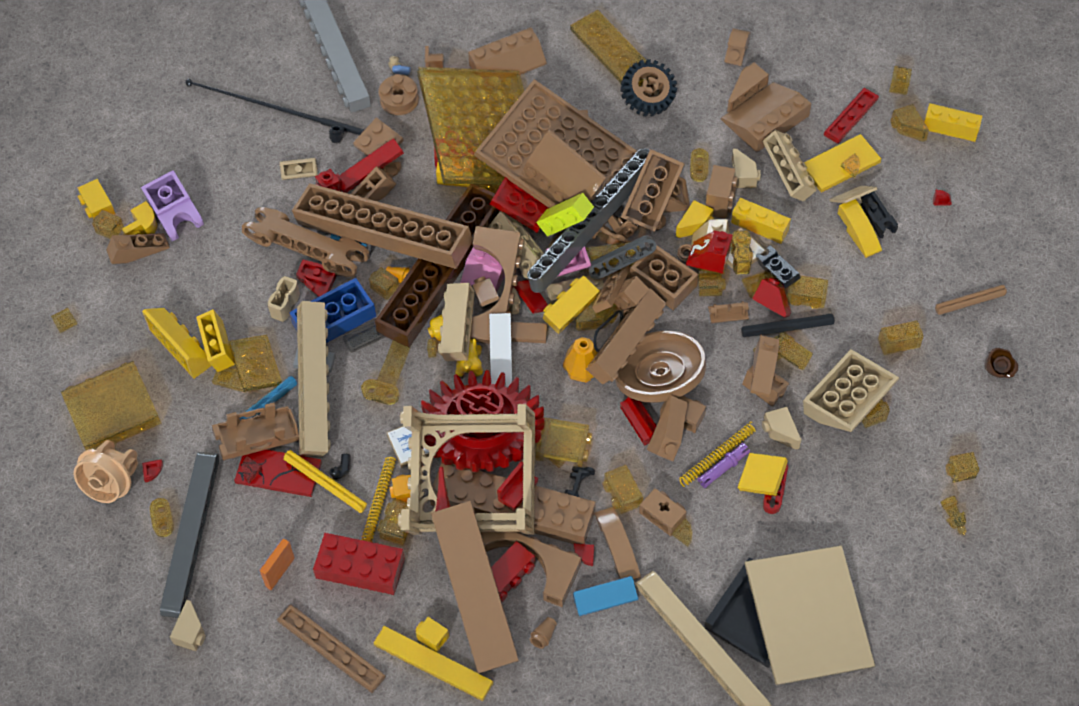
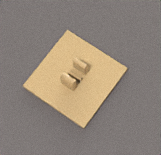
M859 186L829 200L830 202L847 203L856 199L861 204L860 197L877 190V187Z

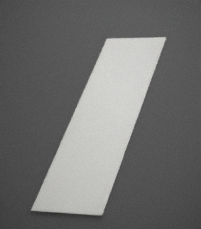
M489 314L491 384H495L501 372H505L506 387H509L512 382L511 314Z

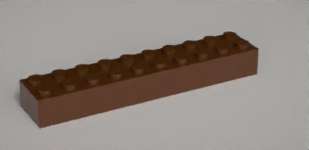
M471 183L446 220L468 226L474 239L476 226L488 228L500 212L499 209L490 205L495 193ZM473 242L457 269L418 258L375 319L377 333L410 348L444 298L447 284H453L464 269L467 257L473 248Z

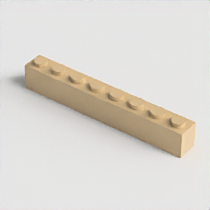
M302 301L297 307L299 456L323 457L330 450V440L328 439L330 421L327 420V413H329L330 404L327 402L329 383L326 380L329 372V366L326 364L328 356V346H326L328 329L325 328L328 312L325 309V303Z

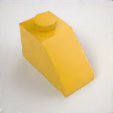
M694 200L676 227V237L681 238L693 235L708 220H714L713 209Z

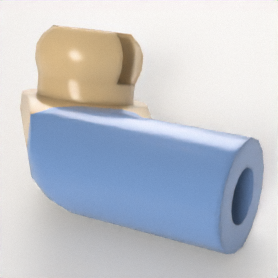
M396 56L389 58V67L395 74L410 76L411 67L401 66L398 62L399 58Z

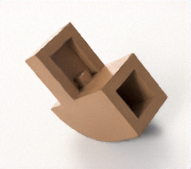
M732 29L725 63L742 66L751 32Z

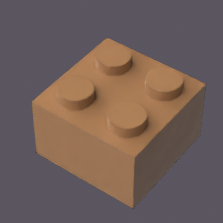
M713 165L706 197V206L713 209V217L726 219L727 213L732 211L738 179L735 176L734 168Z

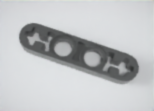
M650 235L642 236L592 261L591 266L588 267L590 277L601 279L652 254L656 250L654 238ZM648 242L650 247L647 248L644 243ZM630 249L636 251L634 256L627 257L625 255L626 252ZM617 258L619 261L616 265H610L609 260ZM597 267L599 269V272L596 273V271H594V268Z

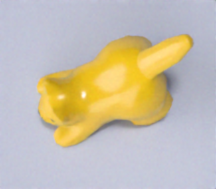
M470 339L468 360L456 362L455 374L459 377H462L464 373H469V371H473L476 377L483 374L482 363L479 359L482 347L476 344V339Z

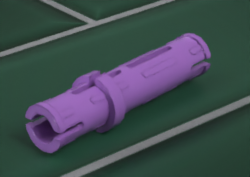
M741 443L731 453H726L721 461L697 478L698 482L702 481L700 485L703 488H707L708 485L728 469L737 466L738 461L750 453L749 449L746 450L748 447Z

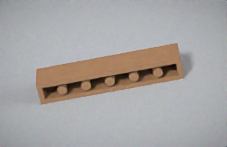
M650 288L636 306L631 307L586 370L602 385L609 380L611 382L614 381L619 375L617 371L628 363V356L630 357L636 352V345L646 338V331L649 332L654 327V320L661 317L664 313L662 309L667 303Z

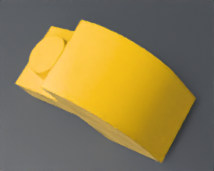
M147 201L131 209L134 222L122 228L123 234H155L158 224L154 211Z

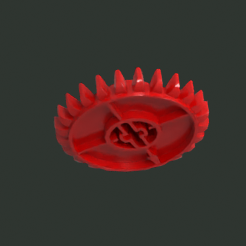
M489 370L485 371L482 383H478L474 372L469 371L468 385L465 386L460 377L455 374L454 390H451L442 380L440 381L442 397L430 389L429 398L431 404L424 400L421 401L422 412L434 415L518 414V404H526L535 413V443L540 441L545 427V418H543L544 406L539 407V395L530 399V385H527L519 393L518 377L507 388L505 372H501L496 383L491 384ZM436 431L440 438H444L446 432L440 433V431ZM524 432L460 434L446 441L436 452L434 458L441 457L442 464H454L457 470L469 468L472 472H479L480 469H486V471L491 472L495 470V467L507 468L511 461L520 462L523 460ZM427 434L424 438L425 443L430 447L435 446L436 438L431 434Z

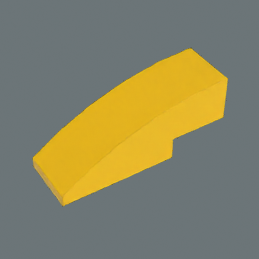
M854 199L839 205L837 214L847 226L846 231L865 258L882 251L874 229L857 200Z

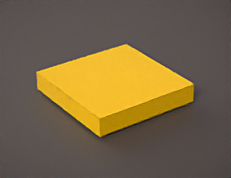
M749 453L738 489L745 492L776 496L788 460L785 457Z

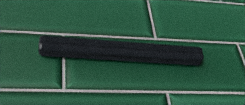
M831 313L741 327V334L745 338L833 325L835 318Z

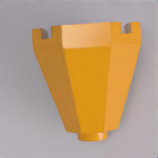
M581 337L575 340L567 350L563 368L567 371L570 379L587 383L594 378L586 368L598 352L594 349V344L589 338Z

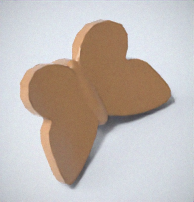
M605 225L600 228L602 232L609 235L606 243L617 249L620 248L622 243L628 244L632 242L626 240L624 236L616 234L614 231L612 232Z

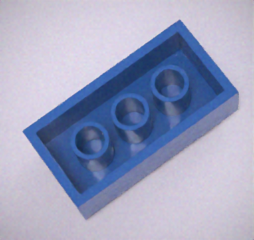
M357 278L310 301L325 303V309L328 312L327 320L325 321V328L328 329L326 343L377 317L374 303ZM296 308L295 310H293V311H291V312H289V313H290V317H291L292 324H293V326L295 327V329H296V331H297V308Z

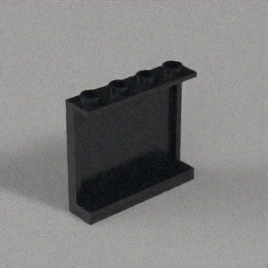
M744 564L705 620L704 628L769 668L771 664Z

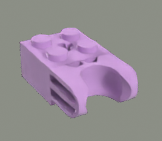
M174 170L141 187L171 241L179 238L176 229L178 224L183 221L192 222L196 228L204 225L200 214Z

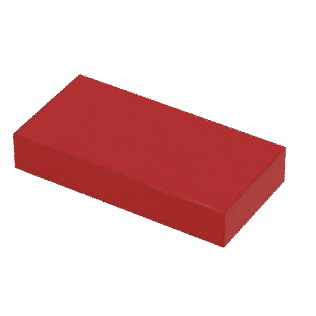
M529 280L519 281L517 286H513L533 314L543 312L548 306L540 292L536 293L531 290Z

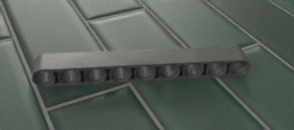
M198 452L196 455L161 601L160 615L162 617L179 618L188 599L219 465V454Z

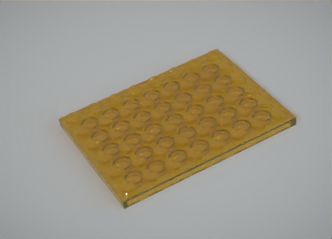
M418 67V79L443 184H501L505 177L474 156V153L524 92L519 71Z

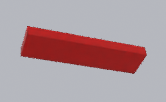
M863 88L825 130L824 136L839 144L875 104L879 96Z
M391 139L339 176L342 180L340 184L341 190L344 193L349 192L359 185L375 167L382 169L404 154L395 139Z

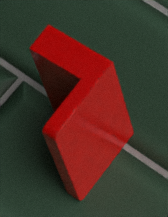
M522 461L497 490L498 501L513 511L523 501L524 462ZM536 476L534 479V486L538 483V478Z

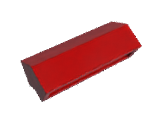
M628 397L620 403V408L645 446L650 443L656 429V424L641 401Z

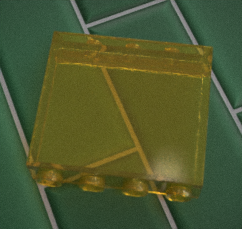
M134 361L124 363L115 369L107 370L101 375L88 378L82 383L69 386L65 390L60 391L85 450H96L106 440L116 444L162 424Z

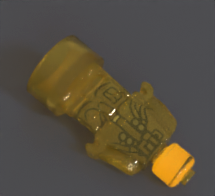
M951 496L942 500L940 503L943 510H946L950 517L946 521L952 529L956 528L960 535H964L967 532L964 527L967 521L965 512L960 513L956 497Z

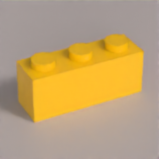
M929 103L923 130L976 142L982 115Z
M741 197L732 211L731 219L732 224L782 244L786 237L791 218Z
M584 275L580 279L576 278L570 284L571 288L567 292L562 291L557 296V301L553 305L550 303L543 310V320L558 334L599 295L600 291Z
M214 309L197 316L196 319L208 362L217 372L235 365L224 323Z

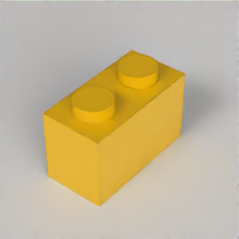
M98 179L78 187L80 195L77 197L82 206L86 205L87 208L84 210L89 219L93 218L95 223L115 215L114 208Z

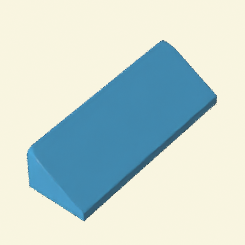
M632 576L573 592V599L579 616L638 600Z

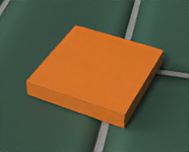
M285 539L281 540L260 569L265 587L271 591L295 559L290 542Z

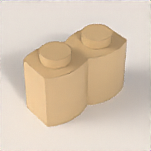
M286 276L280 279L276 291L268 300L271 318L284 322L290 316L291 307L297 303L300 296L297 280Z

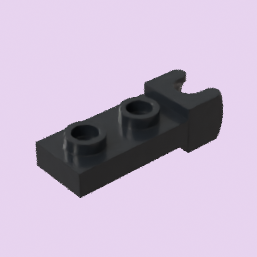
M873 191L861 196L862 203L859 205L874 226L878 236L883 238L886 229L896 233L898 223L889 214L876 193Z
M772 246L767 247L769 250L768 255L756 254L758 264L778 280L783 287L787 288L801 278L799 272L785 261Z

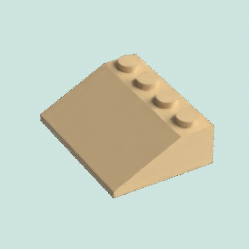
M850 349L803 400L804 414L820 424L852 432L894 386L899 377Z

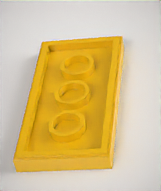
M859 134L804 163L807 166L806 171L815 182L814 185L822 193L881 163V157L865 138Z

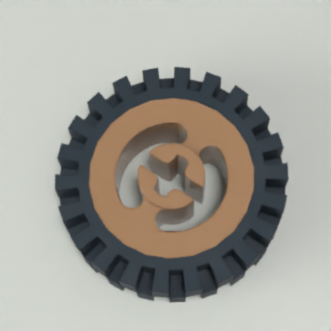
M647 59L645 63L644 60H640L638 64L635 62L632 67H629L621 81L622 86L620 88V92H623L621 95L622 99L626 98L624 103L631 105L629 109L633 111L635 108L637 109L636 113L640 114L643 112V116H647L650 113V117L655 116L656 113L659 115L667 110L676 97L677 87L675 86L677 81H673L675 76L674 74H669L671 71L669 68L666 70L663 68L665 64L661 63L659 66L657 65L658 61L654 60L651 63V59ZM641 79H645L639 87L638 81ZM657 89L659 90V95H658V96H656V97H650V96H653V95L655 94V92L657 91Z

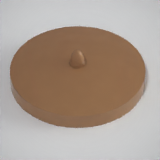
M675 331L645 334L646 338L636 345V352L632 356H628V363L617 371L619 375L615 379V383L622 393L638 401L664 402L668 400L670 395L678 398L693 390L703 379L706 372L705 353L700 343L687 334Z

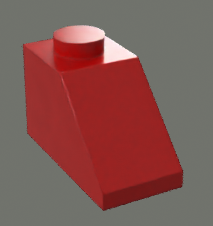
M772 277L762 279L752 299L783 317H789L791 310L784 287L779 285L780 282Z

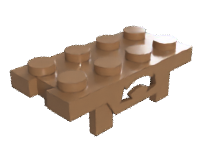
M275 403L266 404L265 408L239 414L236 412L226 414V422L212 425L215 439L221 442L219 451L223 460L299 441L297 424L291 409L288 406L275 409ZM241 417H252V418L241 419V420H240Z

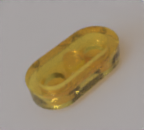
M697 148L691 152L690 177L696 182H702L708 177L709 154L705 149Z
M368 379L361 386L362 394L366 399L387 405H392L399 399V391L395 385ZM370 389L375 390L373 393L368 392ZM388 394L393 395L391 398L386 397Z
M157 498L151 502L149 507L152 527L157 536L167 537L174 530L171 507L166 499ZM160 508H164L162 512H158ZM162 526H167L165 530H161Z

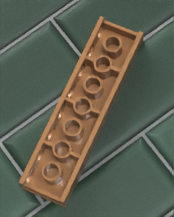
M471 501L431 513L478 674L519 662Z

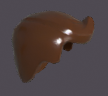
M1002 348L992 349L986 356L984 363L987 372L997 378L1013 377L1019 368L1011 352Z

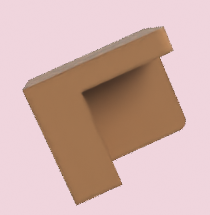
M425 46L426 72H444L443 54H430L429 46Z

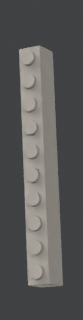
M299 0L301 8H305L304 14L306 19L311 21L309 22L311 31L316 33L314 34L317 44H321V54L327 58L325 59L328 69L333 71L331 72L334 82H338L336 85L340 95L343 94L344 96L342 100L345 108L349 107L350 112L353 113L371 107L368 92L327 1Z

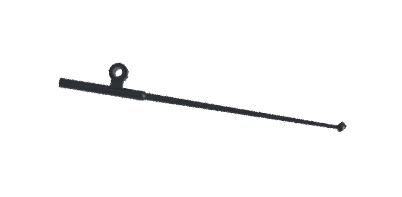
M191 79L185 81L187 86L196 85L331 127L329 138L333 143L341 142L345 131L361 135L365 130L195 83Z

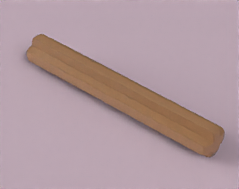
M1004 285L992 287L938 303L935 310L938 315L1005 296L1007 289Z

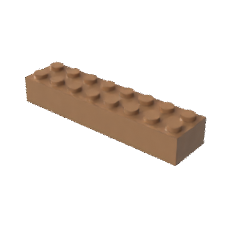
M441 462L440 467L444 468V478L450 507L471 501L475 513H517V509L513 511L498 501L497 490L507 478L482 471L472 472L469 468L457 470L456 465H444ZM439 470L432 486L436 495L438 493ZM534 486V533L572 544H585L595 513V501ZM430 500L431 506H435L434 500ZM523 501L517 508H523Z

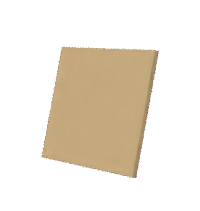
M842 546L745 562L776 685L875 666Z

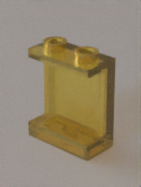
M543 417L545 418V427L542 431V437L536 445L535 460L543 461L544 457L577 462L578 467H582L583 461L587 462L589 450H586L587 444L591 445L593 433H589V425Z

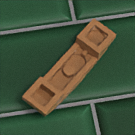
M614 507L595 512L596 520L604 534L619 579L630 576L633 577V580L641 578L627 534Z

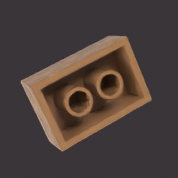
M657 245L656 250L652 254L636 261L630 268V278L637 276L649 289L651 288L667 303L666 306L673 311L697 287L698 274Z

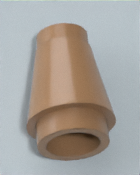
M547 617L531 633L530 642L540 649L548 646L557 625L556 621Z

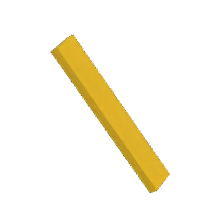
M383 626L373 643L374 646L482 701L493 685L492 680L386 626Z

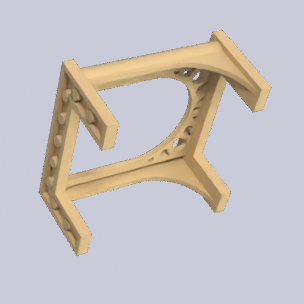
M518 404V414L465 415L425 414L412 406H403V411L400 413V422L403 424V427L412 432V437H409L408 441L409 449H411V457L408 458V468L411 469V477L408 478V489L411 490L410 498L407 500L408 509H401V514L398 515V526L401 527L402 531L413 535H422V532H436L431 513L435 512L437 495L431 484L430 471L436 452L446 441L464 433L524 432L523 508H517V513H475L480 532H522L526 535L534 534L535 413L526 404ZM436 431H440V433L446 432L444 438H440ZM427 434H431L436 438L435 446L430 447L425 443L424 438ZM424 448L429 450V456L427 458L423 456L426 455ZM426 470L427 475L423 476V471ZM428 489L429 495L423 498V496L425 495V492H423V490ZM429 500H434L435 508L431 512H424V504Z

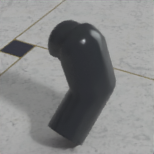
M342 454L340 466L330 469L329 474L333 479H341L350 472V454Z

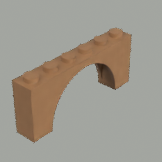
M476 226L473 239L474 249L494 257L502 266L505 274V286L498 302L485 313L472 317L470 339L474 338L478 343L490 344L489 314H511L509 308L510 304L513 305L515 293H512L513 286H517L518 275L515 274L516 268H520L521 265L519 252L524 248V239H522L520 232Z
M481 532L486 552L500 547H511L517 541L535 555V558L540 562L546 574L543 600L563 607L581 567V557L574 552L560 550L556 545L544 544L535 537L523 536L520 532Z

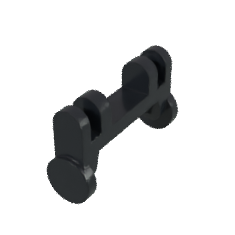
M572 467L573 472H571L570 478L575 479L573 490H565V494L579 497L578 491L581 481L585 477L595 475L596 471L591 467Z

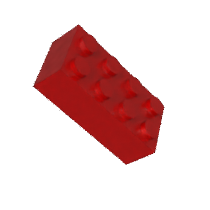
M324 533L313 571L316 579L394 595L405 556L401 548Z

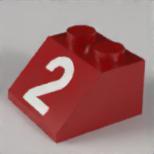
M713 231L695 240L686 265L723 274L730 254L733 234H728L724 231Z

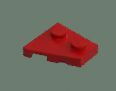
M304 259L296 273L297 279L318 297L331 290L337 276L333 272L326 271L322 264Z

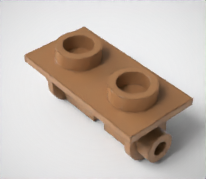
M744 301L734 304H713V306H708L711 323L749 319L747 311L749 306Z

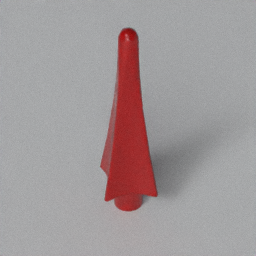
M442 466L439 467L435 512L450 507L444 478V468Z

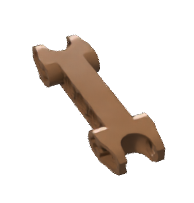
M258 207L255 210V218L259 223L244 222L242 225V233L255 243L265 247L276 243L321 261L326 271L336 275L355 277L357 266L352 261L365 262L369 259V250L355 240L341 237L339 241L323 236L290 223L285 213L275 209ZM358 250L362 252L364 256L360 255L356 251Z

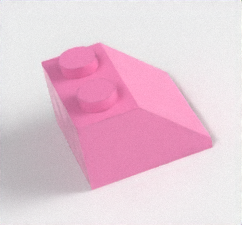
M473 247L467 257L460 283H470V285L475 284V279L484 276L485 279L490 278L497 292L505 277L502 266L491 255L476 250Z

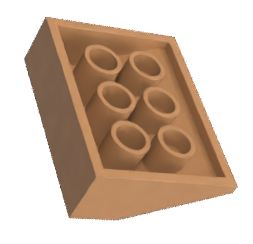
M773 82L721 117V120L757 153L765 147L763 140L773 131L777 130L786 133L809 117L811 103L799 92Z
M550 129L542 138L523 169L530 178L537 181L544 190L551 193L561 203L581 193H584L588 200L592 202L606 180L602 173Z

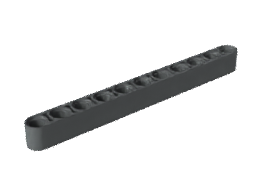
M641 149L634 154L591 202L594 208L585 220L568 227L528 271L527 277L533 292H543L631 195L649 154V149Z

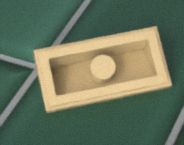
M316 158L280 162L282 180L318 175Z

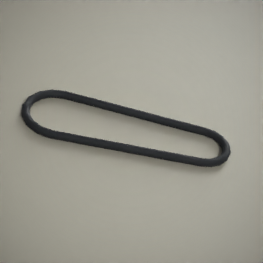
M617 310L595 331L593 342L594 349L597 352L600 351V349L597 348L596 344L597 334L599 330L602 329L618 313H620L621 322L623 320V313L621 310Z

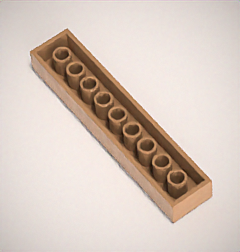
M310 183L292 209L298 225L347 237L355 241L457 269L473 242L468 226Z

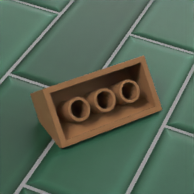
M531 27L468 52L469 65L484 89L547 64L539 39Z
M650 149L621 218L626 221L630 220L640 227L655 232L684 167V163Z

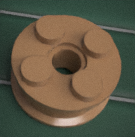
M396 74L388 77L379 87L381 106L389 114L405 115L413 111L418 105L417 85L407 76Z

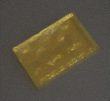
M267 335L230 340L229 346L243 392L275 387L282 383Z

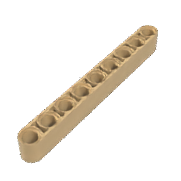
M651 571L636 582L639 592L738 706H771L764 695L654 571Z

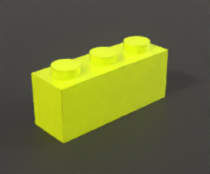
M581 193L546 209L536 223L547 236H550L585 220L594 206L584 193Z

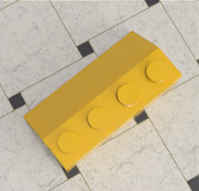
M151 308L142 311L149 330L193 379L212 366L208 362L205 349L200 347V343L195 336L191 337L189 335V331L184 324L180 325L174 313H169L165 308Z

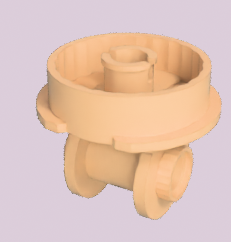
M110 440L103 442L96 450L88 449L79 456L77 465L74 468V479L78 487L88 497L101 503H112L117 498L125 496L131 488L130 476L134 474L137 468V452L133 449H129L125 453L115 450L114 442Z

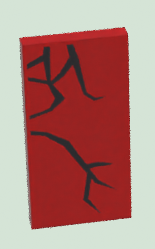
M267 449L243 455L234 479L236 484L312 497L316 484L314 480L285 461V453ZM300 456L320 470L321 459Z

